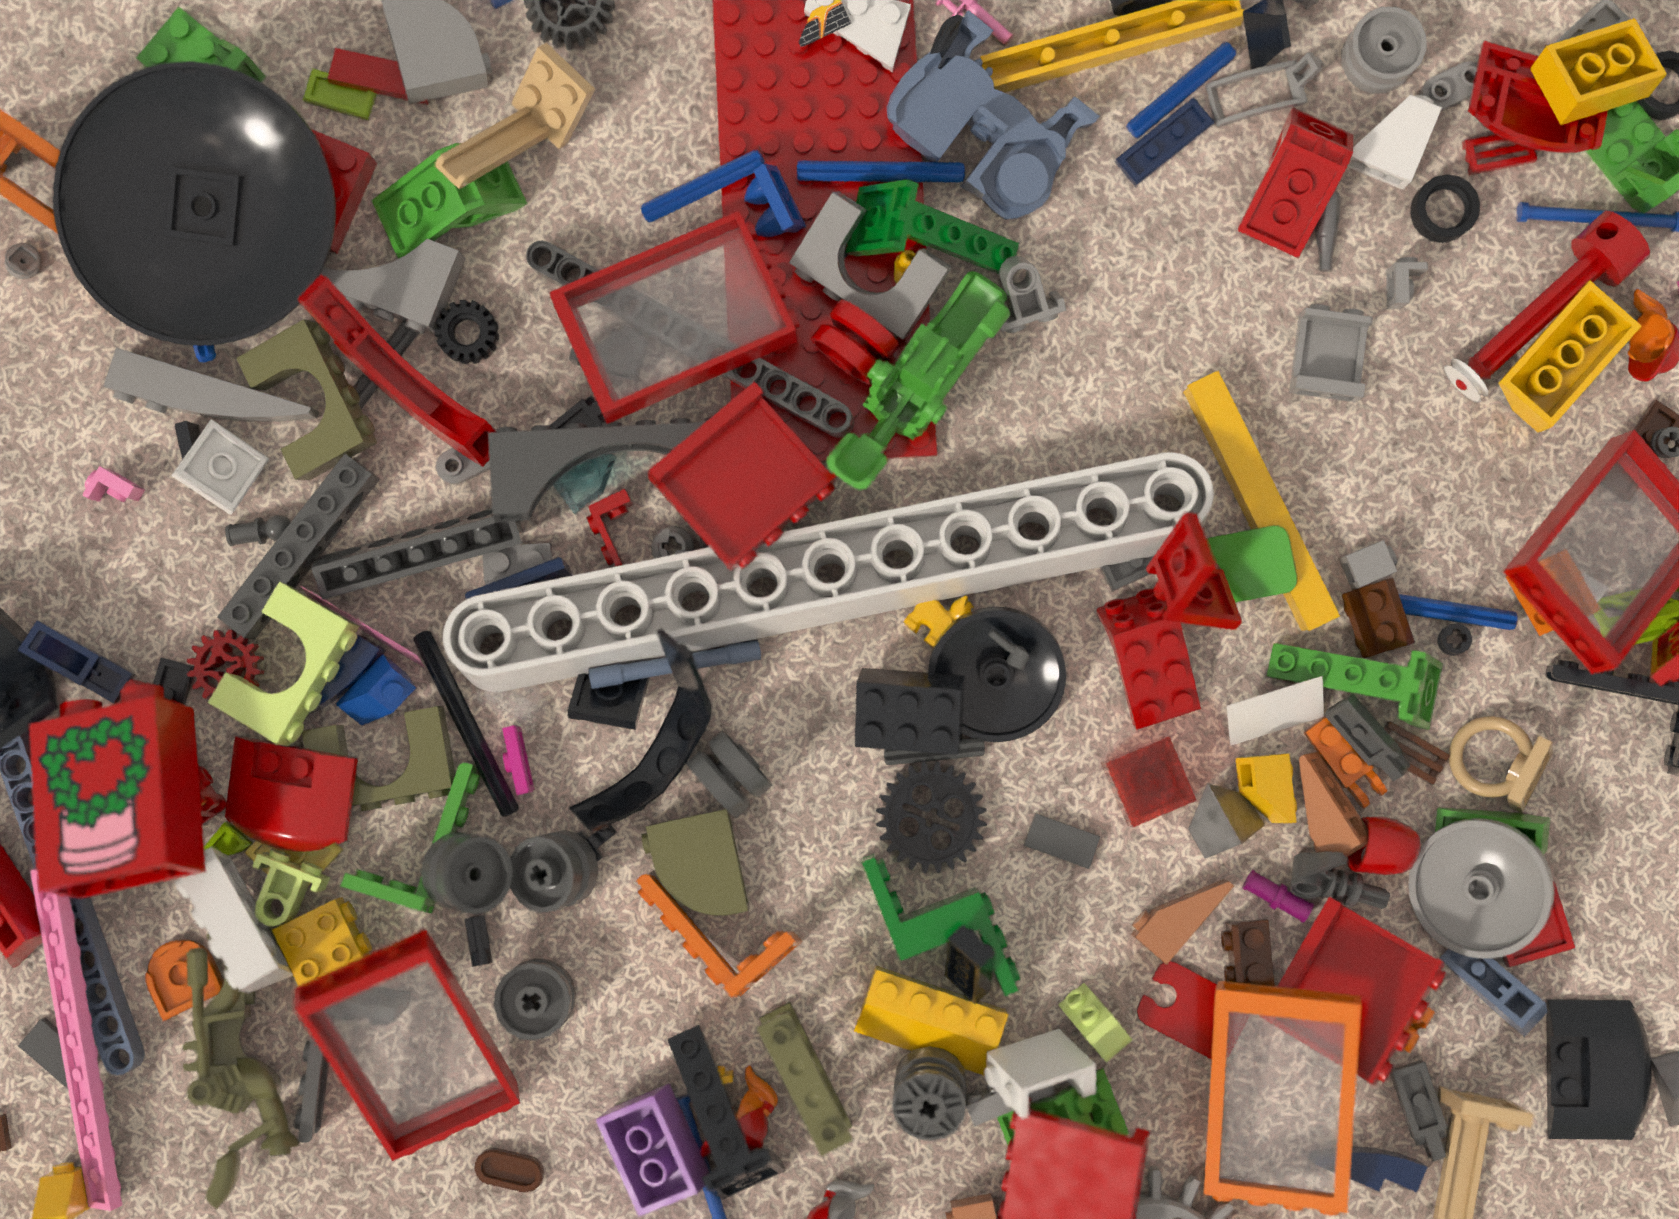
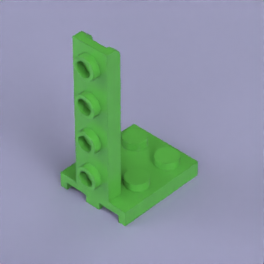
M1273 643L1267 677L1301 683L1323 676V688L1399 702L1398 719L1416 728L1430 730L1443 663L1426 652L1412 650L1411 659L1407 667Z
M461 763L458 766L433 843L444 835L457 832L458 827H464L469 814V808L465 807L469 794H475L480 780V775L476 774L477 767L474 765ZM357 869L355 876L345 873L340 887L431 914L433 912L436 902L429 897L424 889L422 875L417 890L414 886L395 880H390L389 886L382 884L384 877Z

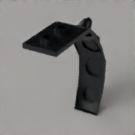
M662 628L656 630V633L678 685L674 702L655 740L634 770L604 791L568 807L576 818L591 832L597 830L604 832L609 825L621 821L638 811H642L650 802L663 794L688 761L711 719L712 704L695 664L693 654L683 643L679 644Z

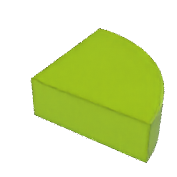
M226 821L204 845V850L213 847L230 856L245 851L253 842Z

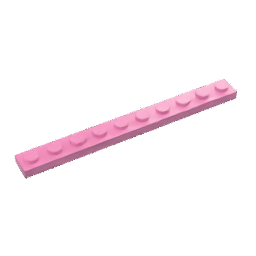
M36 868L30 871L88 1207L112 1211L122 1206L121 1185L117 1178L114 1160L115 1150L111 1143L109 1116L106 1112L103 1096L104 1085L99 1073L98 1051L94 1043L91 1026L92 1016L88 1008L86 982L83 978L80 962L81 951L75 933V916L71 909L69 897L38 892Z

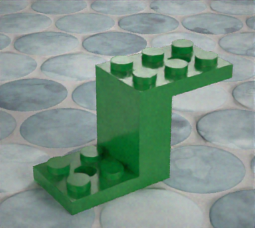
M874 853L861 858L862 865L900 961L947 943V938L964 924L968 929L971 928L974 931H978L981 941L984 944L988 943L994 949L995 961L993 971L1004 995L1008 996L1018 992L1015 982L1021 980V977L1011 956L1005 958L1002 949L1007 948L1008 945L998 924L992 925L989 916L994 915L995 912L985 892L980 894L973 887L898 917L904 911L896 890L889 892L885 884L891 878L883 858L876 860Z

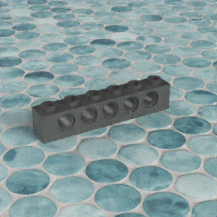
M344 454L217 617L243 638L255 640L272 619L264 614L262 610L278 583L281 582L293 588L297 587L311 569L316 558L322 555L379 482L380 478L357 460Z
M492 508L317 557L311 569L322 599H327L522 544L524 531L520 521L495 522Z

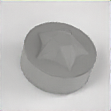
M17 243L9 247L5 254V267L12 276L19 279H29L38 273L41 265V256L35 247L26 243Z

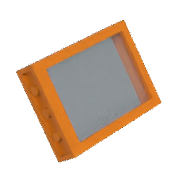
M1218 981L1215 994L1204 1195H1210L1213 1199L1223 1202L1232 1201L1233 1199L1247 1200L1249 1204L1254 1206H1266L1268 1203L1283 1205L1285 1209L1292 1211H1301L1304 1208L1317 1209L1320 1213L1330 1216L1347 1213L1361 995Z

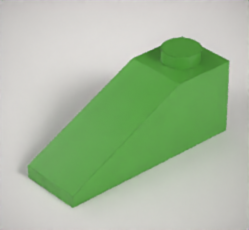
M1437 808L1435 832L1448 824L1464 819H1491L1516 828L1532 840L1543 855L1547 852L1550 817L1516 812Z

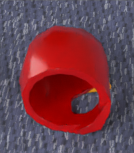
M1387 817L1361 818L1368 829V843L1364 846L1366 847V852L1362 861L1361 854L1364 847L1347 857L1346 864L1350 870L1381 875L1399 874L1411 870L1421 852L1420 837L1417 831L1398 820Z

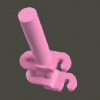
M938 0L936 2L937 6L941 4L946 6L953 13L952 16L957 14L963 16L962 11L964 9L966 11L969 10L994 30L991 34L1003 45H1006L1013 37L1012 33L977 3L978 0H960L962 4L959 7H956L950 0Z

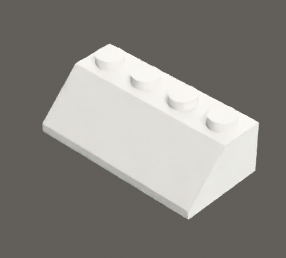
M213 847L204 851L206 873L179 878L175 881V884L181 895L185 899L189 897L195 907L191 914L197 925L201 929L205 927L211 939L207 943L217 959L222 957L228 969L224 971V975L233 989L239 988L240 991L251 993L291 977L293 974L269 926L261 923L256 917V903L233 861L228 855Z

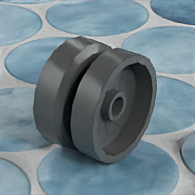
M721 730L709 741L710 749L720 760L718 763L707 753L699 751L686 764L708 791L735 818H738L750 807L749 799L739 788L741 785L753 796L761 797L773 784L759 769L761 766L743 746L737 745Z
M562 830L528 838L516 846L510 857L513 869L510 889L518 902L535 912L545 913L578 904L591 894L597 883L599 868L596 854L589 842L574 832Z
M455 832L442 836L431 845L424 856L421 875L424 889L429 897L439 905L461 912L480 914L491 911L503 901L511 887L513 869L511 858L507 851L494 839Z
M534 958L521 962L502 977L495 990L493 1006L497 1020L508 1033L519 1039L536 1041L551 1036L568 1020L575 1007L576 990L571 976L561 965L548 959ZM534 993L541 997L538 1001L539 1004L534 1003L531 999Z

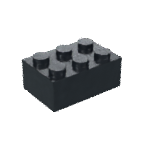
M862 668L856 682L855 747L958 755L962 742L965 675Z

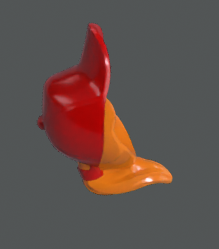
M1636 289L1634 292V306L1642 313L1636 320L1641 327L1629 340L1630 348L1627 352L1629 355L1628 371L1634 379L1647 382L1652 380L1657 374L1667 373L1678 364L1679 330L1675 324L1667 319V312L1659 301L1640 289Z
M748 1065L745 1068V1080L748 1091L741 1099L736 1115L749 1148L753 1151L764 1146L763 1141L768 1132L767 1118L777 1106L778 1096L767 1082L754 1073L751 1065ZM705 1141L701 1148L700 1154L702 1158L712 1154L707 1141Z

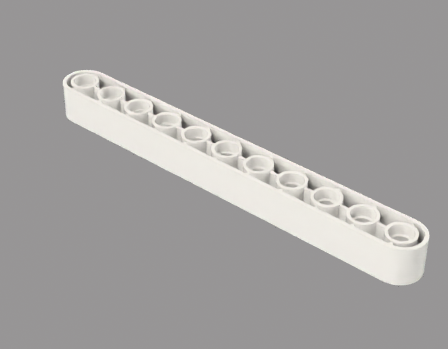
M1161 453L785 531L771 546L768 547L764 543L755 551L758 556L747 567L741 569L740 566H737L732 572L708 547L477 595L463 601L451 612L445 623L443 644L451 662L476 687L490 692H503L576 677L578 674H589L588 669L664 658L666 655L656 633V630L660 628L679 644L683 643L691 652L912 607L923 602L940 601L1099 568L1105 565L1128 562L1133 559L1155 556L1184 512L1196 513L1203 528L1213 502V485L1204 467L1189 456L1179 453ZM1158 495H1170L1180 502L1181 509L1177 512L1164 511L1155 505L1154 498ZM1095 508L1104 509L1113 515L1114 522L1109 526H1097L1088 521L1086 513ZM1035 522L1045 527L1047 535L1041 540H1028L1020 535L1018 529L1024 523ZM970 536L979 542L980 548L973 554L962 555L952 549L951 543L957 537ZM893 550H905L913 558L912 562L903 569L889 568L883 559L888 552ZM830 563L840 565L845 570V573L838 582L827 584L821 582L816 577V573L821 566ZM769 577L777 583L776 590L767 597L757 598L749 593V587L756 579ZM702 591L709 596L707 605L699 611L688 612L682 608L684 597L692 592ZM635 605L641 609L639 619L633 624L619 626L614 623L615 614L621 608ZM561 619L572 621V630L566 637L557 641L547 638V631L554 622ZM494 633L504 635V643L499 650L489 655L480 653V645L486 637Z

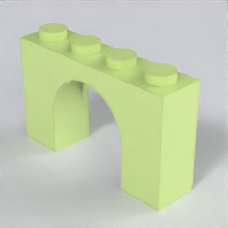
M279 582L262 612L293 630L302 640L306 652V663L301 677L289 689L280 693L269 694L244 678L225 672L208 703L274 743L290 746L291 742H295L302 734L304 729L303 722L308 713L314 711L319 705L322 698L320 693L324 686L336 676L340 667L338 662L344 652L349 651L355 644L357 639L356 632L360 626L292 586Z

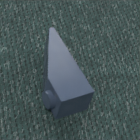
M1450 949L1440 957V960L1522 1036L1525 1037L1548 1013L1546 1003L1493 958L1469 957Z

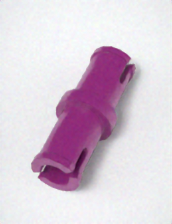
M1253 869L1242 886V889L1267 901L1268 907L1274 910L1279 908L1302 923L1307 920L1314 907L1313 903L1288 891V886L1280 883L1278 885L1258 874Z

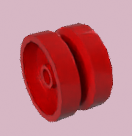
M841 299L829 313L835 327L829 324H821L810 339L835 365L857 380L869 385L872 380L867 375L877 362L875 358L890 360L900 345L895 337L873 317L852 303Z

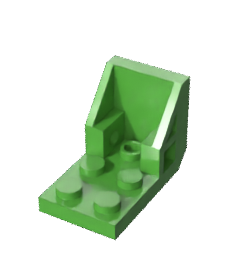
M180 7L175 10L136 57L146 67L169 62H201L230 68L260 82L266 78L264 73L246 53L237 46L217 38Z
M1637 101L1608 110L1601 147L1595 150L1589 149L1586 152L1633 209L1645 214L1679 190V130L1676 129L1665 136Z
M455 143L434 152L371 201L398 259L416 249L426 239L435 241L452 228L472 227L512 213L527 204L526 199L508 161L458 189L434 166L440 155L461 144Z

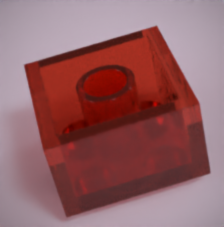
M1162 736L1101 762L1125 822L1129 827H1136L1197 801L1170 736Z

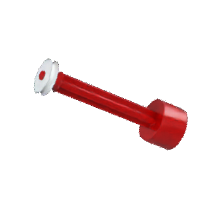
M1604 211L1571 241L1572 251L1578 260L1473 357H1469L1468 365L1459 359L1453 358L1451 359L1452 366H1444V372L1451 383L1466 398L1476 403L1481 402L1480 395H1488V389L1483 380L1491 379V376L1566 307L1588 281L1594 282L1598 279L1605 285L1612 287L1622 283L1650 257L1647 241L1630 221L1613 211Z

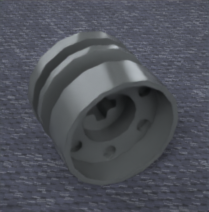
M930 1046L918 1048L905 1055L896 1068L892 1102L895 1121L902 1130L916 1139L927 1141L944 1139L957 1131L964 1120L967 1078L964 1066L955 1055L942 1048Z

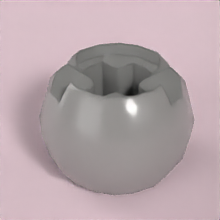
M668 526L659 530L653 537L651 544L654 559L670 556L669 552L664 549V544H670L671 539L674 538L676 543L682 546V549L677 550L675 554L694 551V541L691 535L685 529L677 526Z

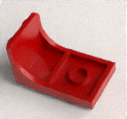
M1152 588L1141 590L1135 596L1123 600H1110L1096 610L1098 618L1110 639L1132 723L1136 730L1201 709L1181 623L1164 621L1162 615L1168 608L1165 600L1156 599Z

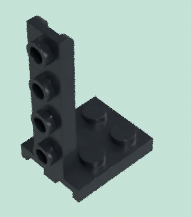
M1558 660L1557 665H1549L1546 668L1545 675L1550 681L1679 705V682L1668 680L1660 686L1659 684L1649 683L1650 677L1640 674L1628 673L1627 678L1614 676V670L1591 674L1590 671L1579 669V663L1566 660ZM1678 710V712L1673 713L1670 722V731L1674 732L1673 744L1666 748L1664 755V765L1668 766L1667 774L1679 776Z
M697 1025L667 1039L717 1166L712 1170V1173L702 1177L706 1190L724 1200L785 1172L786 1169L781 1158L768 1148L750 1150L701 1026Z

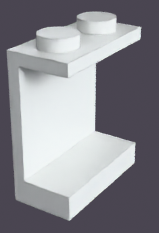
M1060 1029L987 1052V1067L984 1069L987 1084L989 1087L994 1088L1001 1095L1006 1105L1012 1107L1021 1118L1028 1117L1029 1092L1065 1080L1083 1098L1096 1094V1064Z

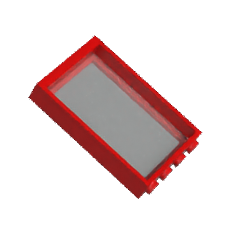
M740 211L548 292L607 424L797 342L796 329L800 328L797 316L792 308L786 309L782 299L786 298L784 289L779 279L772 280L768 272L772 268L768 255L764 249L758 251L754 240L758 239L755 228L750 220L744 221Z
M1635 429L1613 437L1607 442L1503 570V573L1591 674L1616 669L1679 587V481Z
M427 928L294 988V1010L392 1161L403 1156H409L436 1141H442L467 1127H473L491 1116L506 1112L513 1106L520 1104L516 1078Z

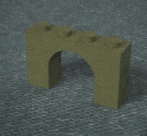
M305 319L236 358L252 389L268 390L297 373L307 371L320 382L324 390L326 406L323 418L318 426L310 433L280 449L295 480H311L335 467L344 454L353 457L377 443L373 435L375 432L373 423L363 414L358 404L360 397L355 388L348 384L345 378L344 364L333 353L328 343L330 342L329 334L318 322Z
M444 706L404 712L410 746V758L405 771L397 780L386 786L371 785L363 781L356 774L352 806L360 805L361 811L382 808L381 801L394 799L395 805L416 802L415 795L428 792L429 799L449 795V788H451L455 777V768ZM331 725L302 732L304 748L349 756L344 725Z

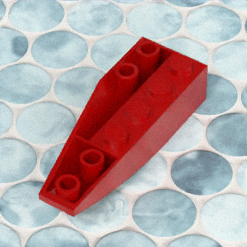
M0 844V951L11 967L15 968L40 946L43 941L35 895Z

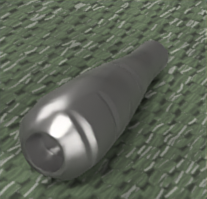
M1336 190L1315 227L1320 272L1332 271L1333 251L1341 209V197Z

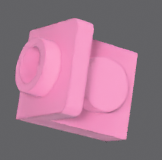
M99 466L97 470H94L87 477L83 496L99 502L106 492L122 502H125L127 498L139 501L145 489L115 471Z

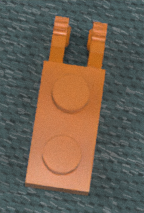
M1326 717L1303 732L1342 787L1349 790L1363 809L1370 805L1368 796L1355 783L1362 776H1365L1371 788L1379 796L1388 792L1379 776L1372 770L1373 766L1367 765Z

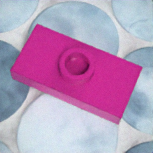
M519 725L504 727L502 730L507 752L503 753V762L506 772H512L517 795L531 793L535 789L522 729Z

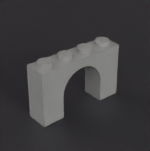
M840 191L832 192L789 263L796 267L794 272L802 279L810 283L816 280L823 285V292L836 301L844 299L852 303L885 327L895 339L898 336L904 339L909 336L949 274L952 266L923 248L917 252L899 282L889 291L870 292L860 288L852 281L846 271L844 252L850 237L867 210Z

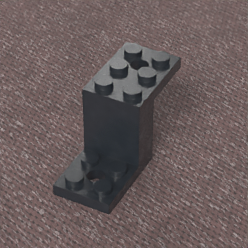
M0 608V749L27 731L29 724L40 722L58 709L53 670L18 650L28 634L2 608Z

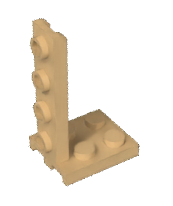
M544 43L537 47L511 104L518 112L438 157L434 166L458 189H461L546 138L560 149L569 142L595 88L549 44Z
M1439 1086L1437 1098L1440 1102L1451 1108L1452 1114L1445 1148L1447 1157L1443 1159L1433 1219H1473L1490 1122L1496 1123L1497 1127L1518 1131L1519 1126L1532 1128L1534 1113L1508 1099H1497L1482 1096L1479 1093L1462 1092Z

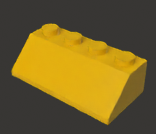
M1588 281L1498 382L1511 409L1537 433L1552 428L1639 330L1641 325L1592 281Z
M875 965L854 1032L910 1051L928 1046L945 1049L957 1057L964 1066V1069L984 1076V1069L987 1067V1052L998 1048L1009 1014L1006 1009L983 1001H979L975 1005L965 995Z

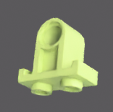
M271 849L270 853L257 854L252 867L263 869L270 866L255 906L258 920L266 926L273 927L294 919L310 883H313L310 888L311 891L320 892L326 890L330 877L321 874L323 870L321 867L309 862H303L302 865L289 861L291 857L289 854L276 849ZM274 899H278L283 904L284 909L280 917L274 915L271 911V903Z
M1085 983L1071 991L1058 1004L1106 1063L1132 1041L1119 1022Z

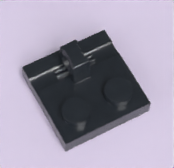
M578 674L567 710L568 718L636 730L650 677L626 681L619 685L591 689L589 674Z

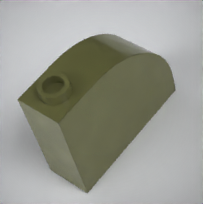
M727 809L645 826L647 833L641 834L645 854L651 853L657 876L673 898L689 909L707 915H732L749 910L730 813Z

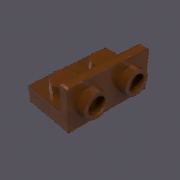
M1393 578L1342 594L1344 611L1350 619L1355 634L1356 646L1364 659L1415 643Z
M1269 920L1225 922L1226 931H1221L1223 952H1228L1229 965L1224 966L1225 981L1275 986Z

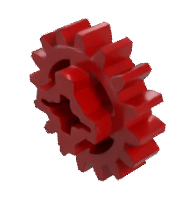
M228 629L226 635H224L222 630H214V639L203 635L201 640L204 645L202 647L192 646L191 649L197 655L196 658L187 659V663L194 665V670L189 671L187 676L197 678L192 688L196 690L204 688L205 690L202 694L204 699H210L217 688L209 681L208 677H213L219 684L225 672L241 676L246 669L244 679L259 687L260 684L254 678L256 675L264 674V670L257 668V663L262 662L264 657L254 655V652L259 647L258 644L252 643L247 645L248 638H243L241 635L237 638L236 631ZM229 644L239 648L244 655L238 656L233 653V649ZM211 652L212 655L210 656V658H209V660L207 661V663H205V662H206V659H207V656H208L209 653ZM225 661L237 663L231 665L225 672L214 670L224 665Z

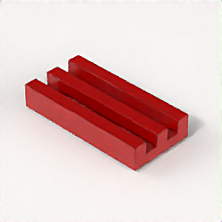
M1496 134L1465 140L1462 143L1463 150L1466 152L1465 160L1469 166V176L1535 163L1538 160L1536 150L1514 145L1475 153V147L1507 141ZM1523 151H1527L1528 154L1524 156L1479 165L1477 164V160L1488 159Z

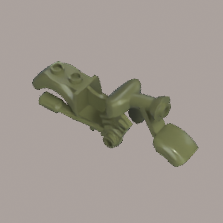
M207 932V939L210 940L211 937ZM192 948L187 953V985L192 988V1026L196 1040L186 1042L182 1049L184 1051L194 1050L197 1053L196 1061L190 1064H183V1069L185 1071L198 1072V1079L193 1080L188 1086L187 1098L194 1105H208L236 1115L240 1111L245 1112L252 1101L255 1100L263 1122L262 1125L229 1145V1152L217 1159L214 1178L206 1192V1200L212 1207L219 1209L229 1198L239 1179L241 1167L239 1150L263 1134H265L266 1140L261 1143L260 1149H269V1156L291 1154V1147L300 1146V1143L296 1136L289 1131L286 1112L279 1096L282 1088L279 1075L262 1061L248 1057L240 1043V1031L246 1017H251L250 1004H255V991L246 993L240 991L239 988L233 989L225 977L219 994L204 1008V987L208 984L207 951L203 948Z

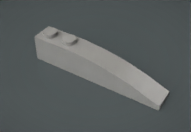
M119 348L115 349L103 386L114 391L113 398L134 404L135 398L147 402L146 408L166 414L167 408L209 418L253 422L317 419L319 414L315 409Z

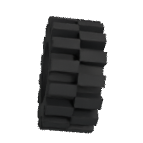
M466 299L460 300L459 304L455 302L450 303V308L447 311L443 308L440 312L442 314L441 319L437 318L435 322L438 327L434 329L435 336L438 339L437 343L443 352L452 360L460 361L462 364H468V362L477 364L480 363V359L484 358L486 360L490 357L488 354L491 350L495 351L497 347L495 343L499 341L500 335L497 331L499 330L498 324L489 310L476 301L472 300L470 303ZM465 320L475 321L480 328L478 339L469 345L461 344L455 338L457 325Z

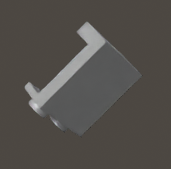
M1312 304L1309 308H1305L1298 318L1289 393L1348 402H1357L1364 397L1365 384L1361 383L1367 330L1372 325L1373 317L1364 316V312L1358 309H1344L1343 313L1330 311L1329 306Z

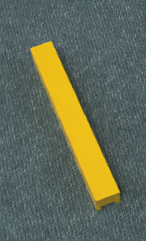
M1175 0L980 56L983 62L981 67L984 70L988 67L993 69L990 77L993 80L994 89L1006 93L1241 26L1243 22L1242 12L1245 10L1241 8L1239 0Z
M1219 371L1187 385L1183 393L1250 528L1256 529L1279 525L1288 531L1298 582L1292 591L1283 595L1301 631H1311L1340 617Z

